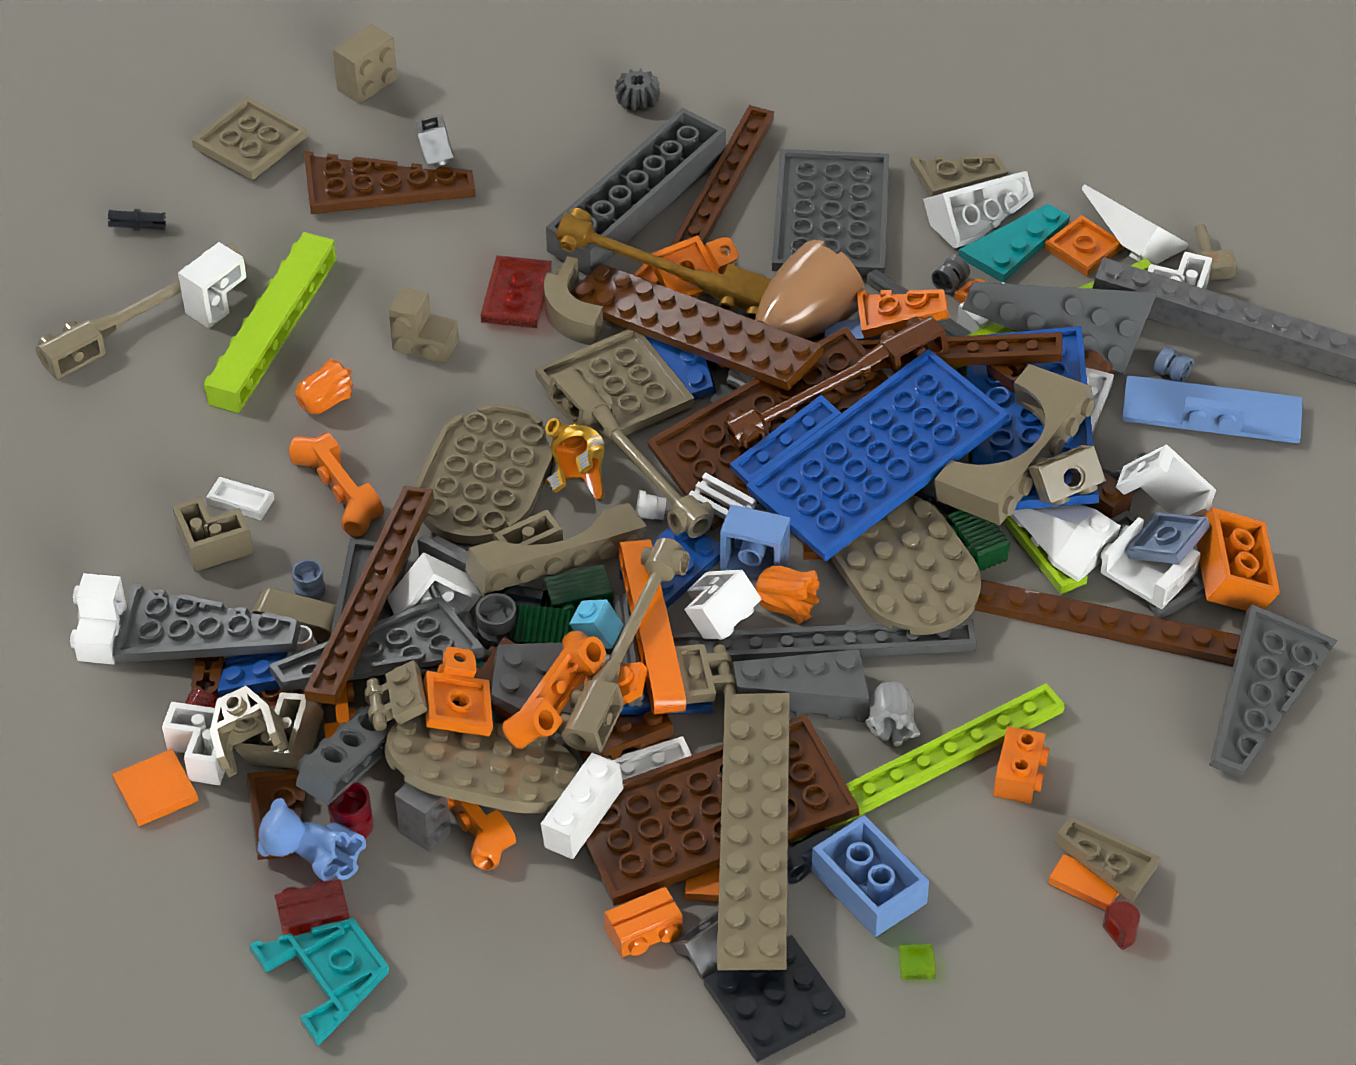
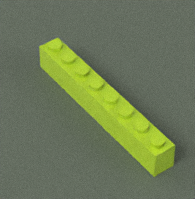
M303 232L299 240L293 243L290 254L286 260L280 263L279 270L275 277L269 280L266 291L261 298L259 297L256 300L254 309L249 317L244 318L240 331L231 338L228 349L224 355L218 358L212 374L206 377L203 390L206 392L208 405L240 414L337 261L335 241L333 239Z

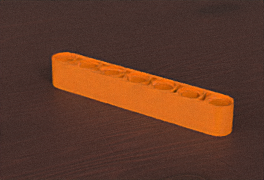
M650 539L619 542V560L630 613H632L649 578L644 566L641 564V554L645 547L653 548ZM660 582L635 634L641 662L648 668L645 683L653 715L686 711L684 685Z

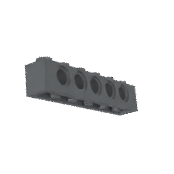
M390 699L383 702V705L389 703ZM370 704L365 708L360 707L348 723L343 722L337 728L334 735L329 739L327 737L324 738L314 752L311 754L307 753L301 758L297 766L299 774L296 786L329 805L385 756L387 735L397 721L393 718L386 722V729L377 731L369 720L368 709Z

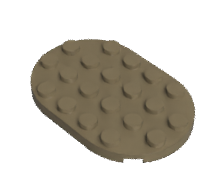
M490 404L478 406L477 411L464 416L460 413L447 422L438 434L415 487L433 489L434 500L425 516L424 525L441 538L458 543L479 545L494 541V533L529 518L551 470L554 459L551 453L553 438L546 433L543 421L533 413L519 407Z
M912 495L831 557L834 565L866 612L877 622L890 629L895 626L910 630V634L929 635L950 630L961 624L972 614L980 595L981 575L974 558L944 516L930 502L915 495Z
M425 712L400 725L396 722L389 730L385 745L386 761L392 770L397 768L405 776L404 781L408 784L441 797L515 813L534 814L546 812L547 807H551L557 802L580 770L577 760L565 747L548 736L537 738L523 749H518L510 743L502 729L503 723L493 722L490 736H482L426 727Z

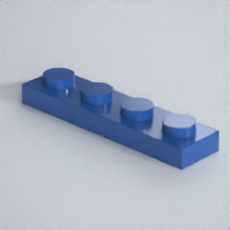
M820 395L730 463L731 471L747 485L838 417L841 412L825 397Z

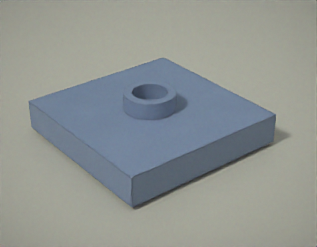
M1157 512L1125 551L1130 559L1180 564L1211 525L1206 517Z

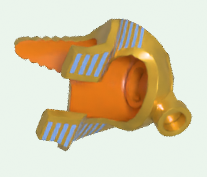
M557 418L550 419L546 424L545 430L548 435L553 437L551 453L554 459L551 475L545 480V484L551 486L552 490L557 493L566 487L567 480L583 478L593 497L599 500L604 499L602 461L605 449L602 437L587 425H565Z

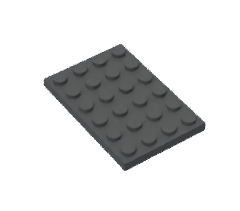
M780 149L772 271H778L787 259L806 242L821 240L824 241L825 247L831 249L836 254L843 252L854 264L860 275H868L869 272L875 269L885 274L889 154Z

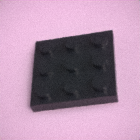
M792 935L787 937V970H719L704 978L705 988L756 1062L845 1018V1008Z

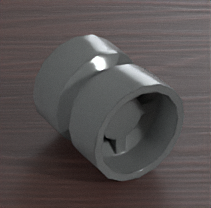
M499 593L488 594L481 598L475 609L480 644L486 650H489L492 645L497 648L504 637L513 642L517 616L515 602L511 597Z

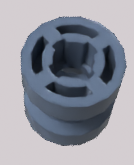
M1165 346L1155 361L1154 371L1161 375H1169L1173 381L1184 382L1191 373L1194 359L1187 355L1181 356L1177 354V350Z
M304 559L297 562L292 568L295 594L319 600L325 593L321 564L312 559Z

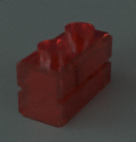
M340 879L334 881L320 880L313 886L300 889L298 887H289L279 894H274L283 935L291 933L292 936L309 933L312 932L311 928L349 919L348 907Z

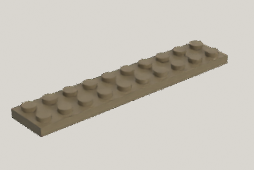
M789 693L725 694L717 941L718 970H787Z

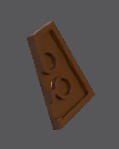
M652 711L633 718L620 717L617 719L601 754L597 755L601 757L609 756V759L615 760L622 757V751L627 748L642 749L673 737V724L667 713L653 715ZM578 750L583 763H585L592 752Z
M298 770L247 773V787L258 860L291 857L292 853L283 857L273 855L262 856L258 852L259 828L262 819L271 810L272 803L278 798L285 800L288 808L292 809L301 819L307 792L296 786Z

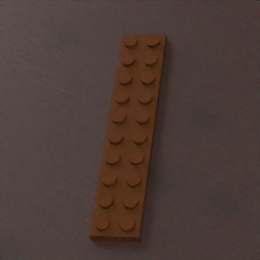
M602 263L570 292L573 297L582 302L603 306V319L788 391L824 355L823 347L820 344Z

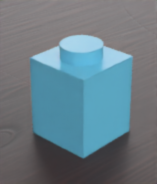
M607 599L582 601L569 623L574 631L584 632L588 637L594 636L599 638L605 649L613 647L624 627V624Z

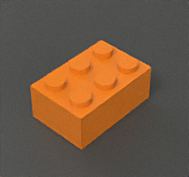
M1212 507L1205 516L1208 518L1211 527L1196 544L1198 552L1201 553L1199 561L1207 601L1247 611L1252 604L1266 609L1280 593L1266 522Z

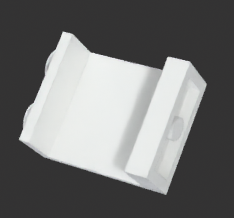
M1167 444L1123 466L1116 488L1124 495L1141 487L1167 513L1198 517L1205 516L1211 510L1216 492L1213 486Z
M1138 517L1130 526L1126 525L1122 529L1118 539L1113 544L1108 543L1104 547L1100 556L1102 559L1100 573L1158 608L1163 609L1196 575L1201 553L1192 548L1180 564L1128 558L1125 551L1126 548L1143 529L1144 520Z

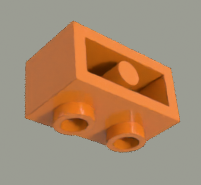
M1007 726L995 776L993 796L1032 804L1034 791L1041 792L1044 773L1039 772L1040 766H1047L1050 748L1044 747L1045 733Z

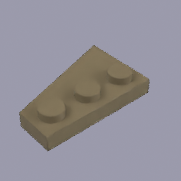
M997 154L964 155L962 159L947 160L946 156H936L935 160H921V156L911 157L910 162L911 167L930 197L1008 176V171Z
M1071 816L1058 831L1055 839L1056 845L1131 902L1136 899L1157 869L1160 861L1159 856Z

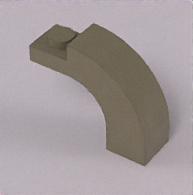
M567 256L563 266L557 268L556 274H546L544 281L546 315L551 325L563 336L579 343L592 345L596 343L603 328V306L582 302L571 295L570 292L574 289L579 279L578 258Z

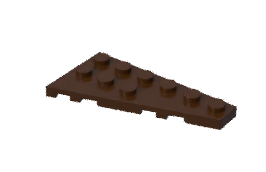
M304 151L311 214L476 197L472 170L441 166L436 170L423 169L422 164L412 163L411 167L398 166L397 161L362 157L345 160L338 159L336 154L319 157L314 156L313 152Z

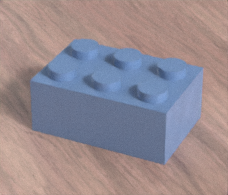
M865 815L824 840L812 850L811 871L875 938L927 904L929 880Z

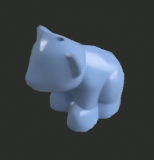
M282 798L274 800L271 810L262 819L259 828L258 852L262 856L273 855L283 857L295 852L312 864L313 872L322 881H330L333 878L339 880L349 879L359 868L356 862L360 851L366 848V840L363 835L353 832L341 824L329 823L328 825L302 822L300 817L292 809L288 808L285 800Z

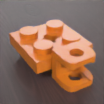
M699 235L651 253L692 270L697 269L724 274L728 263L734 265V262L739 257V253L730 238H719L706 243L704 246ZM652 267L661 286L693 298L706 294L705 291L692 284L691 281Z
M449 646L444 652L443 664L438 667L437 672H426L423 679L428 711L425 712L426 727L490 736L493 729L489 680L474 678L476 674V659L471 650ZM459 656L464 659V662H459L454 657ZM453 701H458L460 706L455 705Z

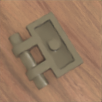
M705 644L675 647L685 690L686 704L715 701L716 691L724 693V697L725 694H737L736 679L731 672L733 665L731 655L726 652L724 645H716L713 648L714 653L709 654L706 652ZM714 668L719 672V675L712 676L711 669Z
M414 660L386 673L387 683L380 685L379 680L375 678L367 681L365 698L367 703L370 704L368 716L375 730L382 731L386 729V722L393 718L400 725L428 711L420 667ZM390 699L389 703L383 705V702Z

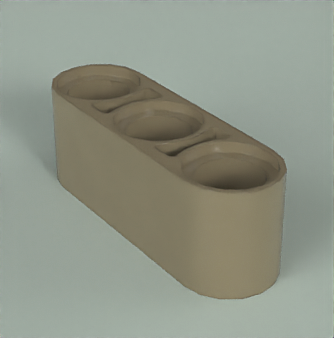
M267 588L261 592L251 613L261 615L267 612L295 618L300 625L309 627L316 642L322 644L327 642L331 636L336 605Z

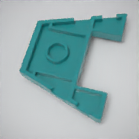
M354 918L311 928L312 932L296 936L288 933L278 936L279 940L262 943V940L249 944L251 953L265 973L297 956L328 999L327 1002L300 1016L302 1026L316 1046L320 1045L389 974L388 964Z

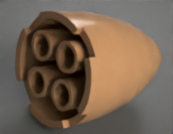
M810 240L787 259L770 281L760 301L755 321L806 340L825 333L826 329L837 322L847 320L859 310L857 292L864 288V283L854 264L843 252L836 254L831 249L825 247L824 241Z

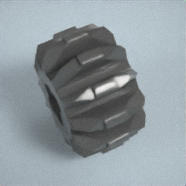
M630 69L629 74L621 73L620 78L616 80L615 84L618 104H622L624 109L632 108L634 112L637 109L645 111L647 107L653 108L655 102L659 101L660 97L658 77L652 76L651 71L644 73L642 69L639 71Z

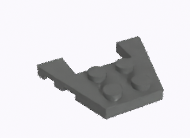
M562 642L498 645L495 651L490 688L491 704L513 715L519 712L562 652ZM561 712V713H560V716H561L563 713H564V714H569V715H571V713H566V712Z

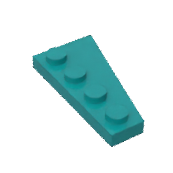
M1046 204L959 249L958 256L962 257L970 265L1003 283L1045 246L1047 240L1069 225L1070 215L1050 204Z

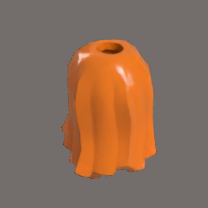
M330 358L318 371L298 383L295 391L298 404L309 414H321L335 404L351 398V387L354 386L350 378L352 374L351 369L344 368L339 361Z
M771 566L759 575L755 590L762 599L759 602L761 607L769 611L788 615L797 624H802L812 617L810 612L813 609V604H818L819 597L816 594L817 589L819 590L820 582L815 570L800 572L784 566Z

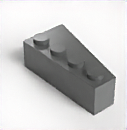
M859 649L733 662V675L736 679L737 694L789 693L790 711L796 713V716L804 714L808 716L809 713L828 715V719L841 720V716L856 717L857 722H866L868 719L870 699Z

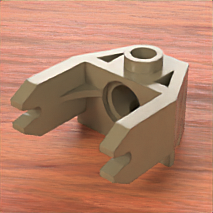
M247 686L217 699L210 729L217 760L222 771H226L229 777L237 774V766L231 747L261 732L268 730L274 747H278L280 753L288 750V742L282 725V719ZM251 718L248 722H242V719Z

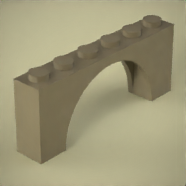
M1029 364L1014 382L1015 401L1017 405L1026 408L1040 420L1044 427L1040 438L1026 452L1000 463L973 465L951 460L934 479L937 501L1001 525L1008 515L1013 514L1017 503L1032 488L1033 480L1028 467L1059 455L1067 440L1077 433L1082 421L1092 414L1095 407L1092 386Z

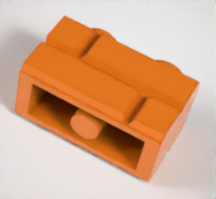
M663 887L605 911L604 927L620 957L630 954L637 956L644 953L653 944L660 941L668 943L676 939L679 933L683 932V917L678 906L673 902L666 887Z

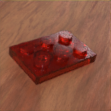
M496 255L481 311V323L538 328L545 300L544 281L546 274L552 272V261Z

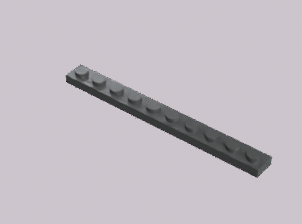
M967 619L950 630L929 635L910 634V630L895 626L890 629L880 623L734 630L730 636L722 640L704 639L700 632L672 633L675 647L705 644L706 652L709 654L714 653L713 648L716 645H724L726 652L731 655L732 663L735 661L859 649L861 657L975 652L977 646L973 619Z

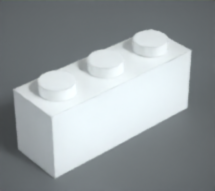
M591 753L541 822L545 848L574 859L623 790L620 764Z

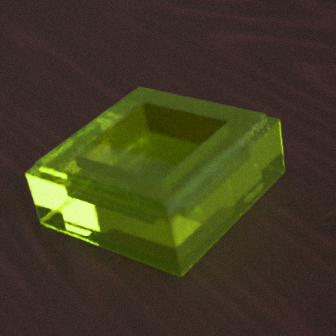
M933 944L899 945L898 955L901 980L935 979L936 969Z

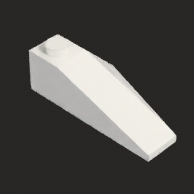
M1023 171L924 198L923 200L930 226L953 248L971 244L984 237L986 233L999 226L1002 220L1015 213L1034 196L1028 173Z
M1085 184L1083 185L1082 190L1121 245L1131 250L1129 256L1133 259L1142 261L1147 258L1150 262L1157 265L1187 249L1189 243Z
M1081 504L1015 510L1012 515H1009L1018 526L1025 527L1032 535L1031 541L1036 547L1041 546L1048 554L1047 559L1054 567L1077 582L1102 562L1100 556L1104 547L1108 543L1113 544L1117 540L1121 525L1096 509Z

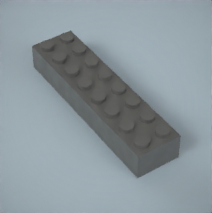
M681 108L546 227L547 252L563 261L566 260L567 256L578 258V269L590 274L600 263L604 264L611 258L615 252L592 243L583 249L576 247L573 252L563 250L559 246L560 240L555 239L564 213H569L572 208L583 209L591 215L590 222L593 224L595 233L626 244L718 161L726 147V129Z

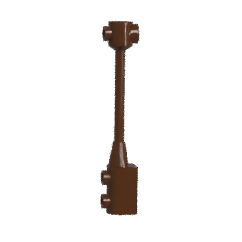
M932 316L922 320L919 317H912L906 322L903 330L897 333L894 330L885 331L881 335L878 345L859 359L856 364L762 413L752 408L744 412L740 409L732 410L727 415V421L724 422L726 433L736 448L744 446L749 450L765 438V425L861 374L865 375L886 368H890L894 373H897L928 349L937 356L947 352L946 331Z

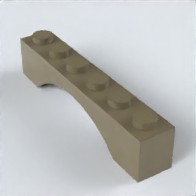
M629 503L602 510L598 519L588 529L563 541L549 544L524 545L495 540L470 547L465 571L482 594L500 591L507 587L527 583L531 580L555 575L562 571L619 555V542L644 540L647 525Z

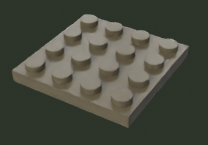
M629 329L535 368L536 377L547 392L549 390L550 378L553 374L575 369L582 377L591 376L596 383V392L599 395L607 393L611 397V412L625 436L695 406L693 395L645 336ZM595 430L602 437L604 445L613 441Z

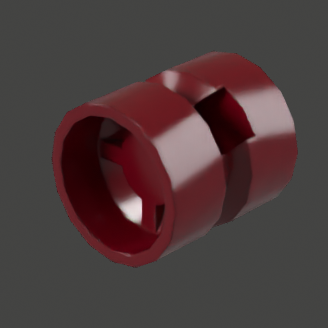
M354 782L328 805L330 823L341 824L353 832L363 835L366 839L374 827L370 794L365 786Z

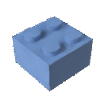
M731 504L720 531V571L743 570L748 578L758 579L759 575L771 566L786 567L789 559L790 517Z

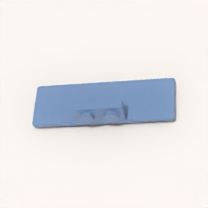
M1129 375L1126 379L1122 421L1299 443L1301 438L1303 398Z

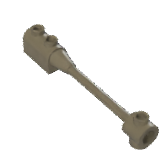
M234 244L226 245V247L242 256ZM179 280L117 314L113 313L96 319L85 320L79 324L76 321H70L63 327L61 334L55 337L51 334L43 335L38 341V346H36V352L41 363L58 380L105 355L106 351L103 341L116 331L122 323L180 293Z
M575 369L551 375L547 398L572 425H587L613 440L673 505L667 515V522L671 531L674 534L685 532L691 538L703 535L713 522L714 509L709 502L700 504L692 495L684 497L679 495L621 432V428L611 412V397L607 393L599 395L596 392L594 379L591 376L582 377Z
M660 538L656 541L653 548L645 547L643 549L641 564L644 566L649 578L609 660L604 663L591 680L587 681L584 689L573 690L570 706L574 709L571 715L564 713L561 715L563 722L558 727V731L562 733V739L569 746L578 750L601 754L624 706L619 684H617L622 660L660 582L671 581L675 574L684 576L688 570L689 552L684 551V548L677 541L670 538Z

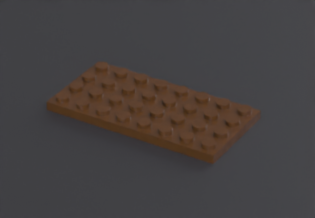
M846 326L817 343L822 345L824 355L789 391L755 378L647 441L650 451L685 496L689 495L692 490L695 491L696 484L703 480L702 476L706 472L754 498L748 493L746 484L730 468V463L744 454L747 449L744 446L736 448L729 439L724 427L727 415L734 409H740L744 412L750 408L762 413L856 364L868 352ZM883 370L865 375L861 374L824 393L822 396L842 414L889 378ZM815 399L765 425V437ZM704 493L701 494L703 497L729 510L730 507L720 504L717 500ZM714 514L710 530L713 531L723 525L725 519Z
M806 714L793 718L789 722L788 840L800 838L859 816V806ZM723 744L622 780L623 790L584 843L613 906L720 867Z

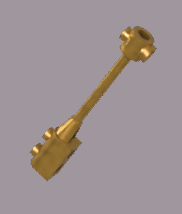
M572 208L569 213H564L555 239L560 240L559 246L563 250L573 252L576 247L583 249L592 243L689 280L692 284L713 296L715 300L720 301L718 304L720 308L734 312L735 308L746 311L745 317L755 320L760 301L771 279L729 263L724 274L697 269L692 270L595 233L593 224L590 222L591 215L583 209Z

